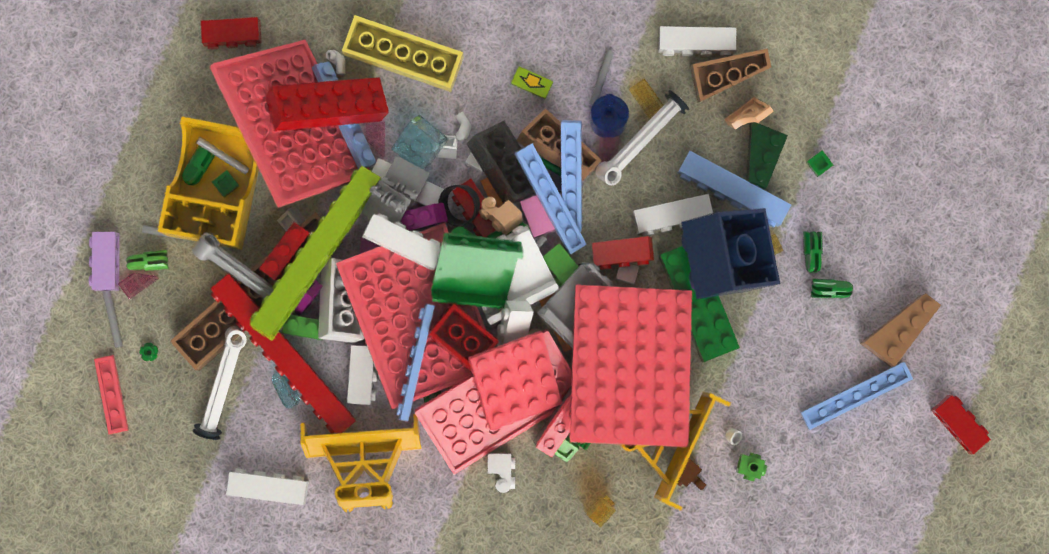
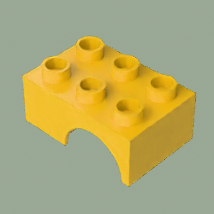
M181 116L182 148L180 160L173 181L166 187L157 231L166 236L196 242L204 233H210L217 238L219 246L243 250L259 172L253 155L239 127ZM199 137L249 168L248 172L243 174L215 156L198 184L194 186L188 185L182 179L184 169L199 146L196 144ZM227 170L239 187L224 198L212 181Z

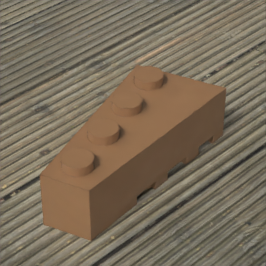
M768 48L690 65L697 102L699 103L771 68Z
M545 108L521 131L516 142L524 147L533 143L541 157L561 168V122ZM582 142V181H584L595 170L601 159Z
M926 293L921 294L860 344L888 366H896L940 308L941 304Z

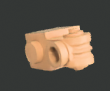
M487 197L482 201V208L479 210V214L485 220L489 218L496 231H501L507 235L523 222L522 212L509 200L499 208H497L496 200L493 197Z

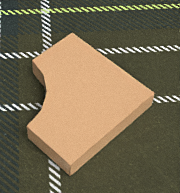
M753 97L725 118V122L733 129H737L750 122L759 123L771 114L773 110L768 104Z

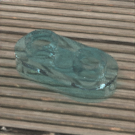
M278 372L274 373L272 383L282 404L286 408L297 406L300 402L297 390L294 391L287 383L289 379L285 374L281 376Z

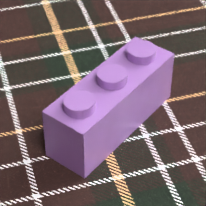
M92 232V237L89 239V246L92 248V256L89 257V266L92 267L89 285L95 291H119L120 234L117 232Z

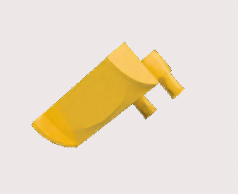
M707 392L702 393L695 409H689V414H692L689 421L688 447L676 448L665 474L656 465L664 446H657L650 458L643 449V447L648 445L619 444L622 449L629 452L637 449L661 477L662 481L654 498L680 511L683 507L669 500L715 402L726 406L731 404Z
M413 414L414 428L308 436L305 422L300 424L301 446L306 458L326 456L340 483L334 494L338 505L342 507L343 511L347 512L348 509L351 512L354 507L380 505L383 509H386V506L388 509L392 507L393 493L388 483L402 450L421 449L419 420L416 414ZM393 451L390 459L366 460V453ZM360 454V461L334 463L331 456ZM374 470H385L382 478ZM363 471L375 481L372 483L354 484ZM350 472L345 480H343L340 473ZM363 492L369 493L364 498L359 497Z

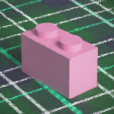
M537 195L520 201L522 211L534 239L555 231Z

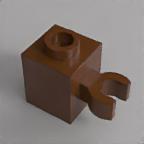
M689 458L677 484L680 487L682 485L687 487L692 482L702 491L706 486L698 477L702 469Z

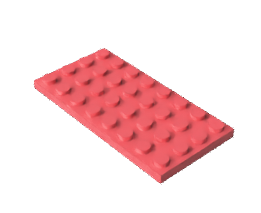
M545 329L542 333L560 396L563 399L572 386V370L549 331ZM472 374L421 405L414 412L453 474H456L550 416L556 407L491 431Z

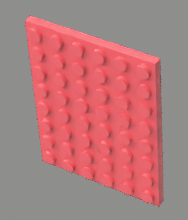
M306 40L216 62L210 66L214 78L277 207L349 184L352 173L356 169L358 170L339 126L274 131L265 97L269 89L274 85L318 82L312 70V67L317 62Z
M445 222L420 231L424 235L423 238L429 241L434 239L441 244L444 233H449ZM380 246L337 262L336 266L390 407L395 409L399 403L402 404L404 397L401 396L403 384H407L408 377L405 376L407 365H411L412 357H410L411 347L416 345L417 338H414L416 327H420L421 319H418L420 308H424L426 304L434 305L430 331L453 303L432 301L431 286L435 269L429 270ZM455 304L486 330L477 306ZM427 336L413 401L456 385L473 374L429 336Z
M575 285L570 442L688 447L692 291Z

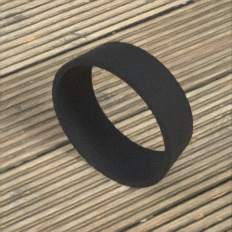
M467 185L449 186L439 196L438 203H444L448 219L447 223L452 226H466L479 214L480 199L477 193ZM457 187L466 190L473 199L474 214L470 220H459L449 210L448 197L451 191Z

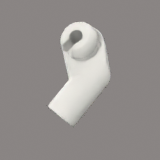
M328 50L326 58L336 65V75H346L345 57L336 50Z
M460 112L455 116L460 124L459 131L456 132V138L463 141L469 137L472 126L464 112Z

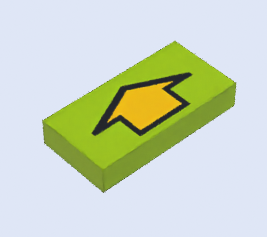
M518 66L511 85L545 100L553 84V81Z

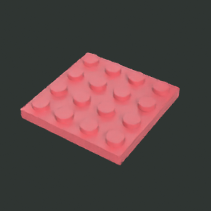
M541 331L468 357L486 420L491 431L562 404L544 336Z

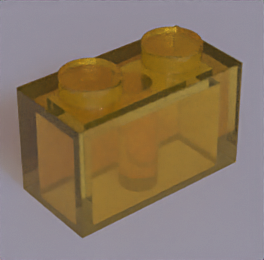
M599 495L585 511V514L601 528L616 511L613 507L615 503L608 496L603 498Z

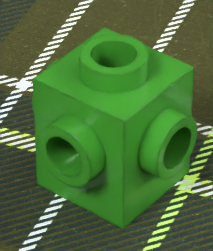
M751 452L749 456L740 454L736 473L743 474V479L753 482L755 478L761 479V476H765L767 465H765V460L761 459V455ZM752 464H754L753 470L750 469V466Z

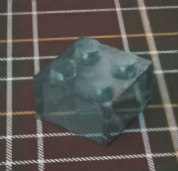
M418 115L408 123L391 149L404 160L425 170L431 165L449 138L421 115Z

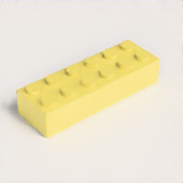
M354 15L342 49L344 56L452 92L464 58L461 51Z

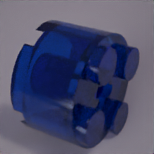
M606 94L598 98L593 103L590 112V125L593 132L602 138H615L621 135L626 129L629 118L627 104L613 94Z

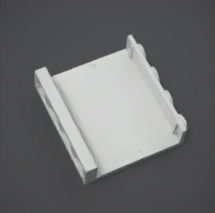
M519 226L513 230V233L507 236L504 234L496 238L521 241L524 251L523 259L517 260L507 297L508 301H528L531 305L559 290L527 226ZM482 306L490 325L502 320V308L496 309Z

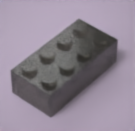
M505 121L474 135L467 142L466 145L503 204L509 200L514 205L535 194L531 183L514 154L522 148Z

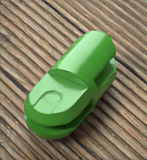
M167 250L143 252V254L128 256L126 258V267L129 270L145 269V271L169 269L168 264H166L168 262Z

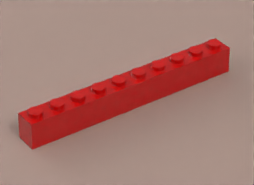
M230 273L226 274L210 288L213 291L210 293L217 302L221 301L225 305L224 311L230 317L234 316L238 320L237 326L243 332L247 331L251 335L249 337L250 341L256 347L259 345L264 350L262 352L263 356L268 361L272 360L277 365L274 367L281 376L285 374L289 379L287 382L294 391L298 389L302 394L300 396L302 401L306 405L311 404L314 408L312 412L319 420L324 419L327 423L325 427L331 434L343 433L356 422V418L280 330L271 341L251 327L250 319L256 311L259 312L261 308Z

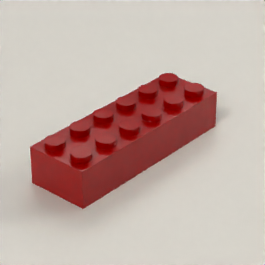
M380 77L274 85L265 95L274 131L381 122L389 113Z

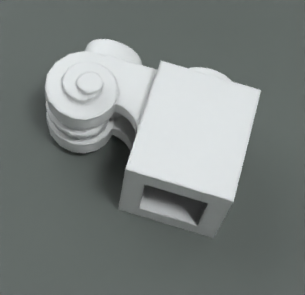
M488 453V473H497L501 476V479L496 482V489L501 493H505L509 489H515V477H511V469H515V458H511V453Z

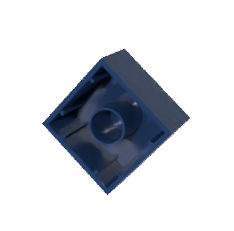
M765 208L716 212L681 222L683 229L681 241L683 248L688 254L691 269L689 282L695 290L696 299L743 293L781 284Z

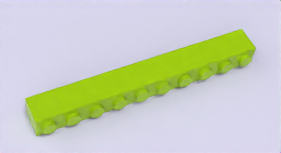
M361 165L359 170L356 169L352 173L351 181L348 185L342 187L337 201L334 200L329 206L330 211L328 214L321 217L316 231H312L309 234L304 248L301 247L297 251L294 262L292 264L289 263L285 268V275L281 280L278 279L275 282L274 290L270 296L267 295L264 298L259 312L256 311L250 319L251 327L271 341L275 338L361 215L372 194L369 192L373 185L376 186L379 180H381L380 176Z

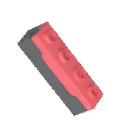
M571 387L563 397L562 404L556 407L533 440L536 448L550 457H553L570 433Z

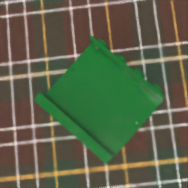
M444 233L431 286L432 301L496 309L504 308L506 301H508L507 297L517 260L523 259L522 242Z

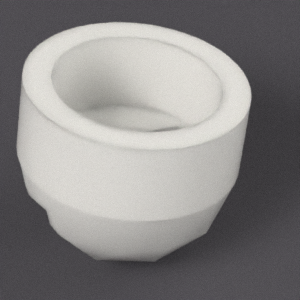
M731 428L726 431L725 438L730 444L737 445L742 439V433L737 429Z

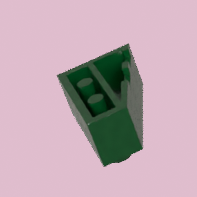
M757 122L749 124L746 181L763 190L767 188L788 135Z

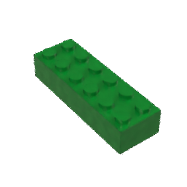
M683 246L661 254L659 259L672 290L692 291L691 337L701 362L709 361L739 349L740 346L720 297L696 299L695 290L689 282L691 269L688 254Z

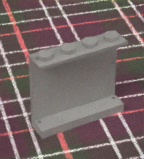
M583 262L537 313L572 349L575 285L613 287L612 281L606 276L603 277L599 273L600 269L594 263Z

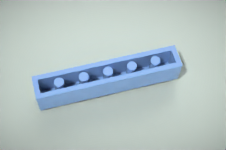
M692 151L688 152L678 171L682 180L689 183L690 181L697 183L699 189L706 192L707 190L714 192L716 198L731 201L730 205L737 209H741V207L746 210L765 208L768 224L773 228L775 225L779 227L791 207V204Z

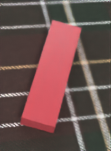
M110 355L96 358L94 362L108 434L128 431L115 357Z

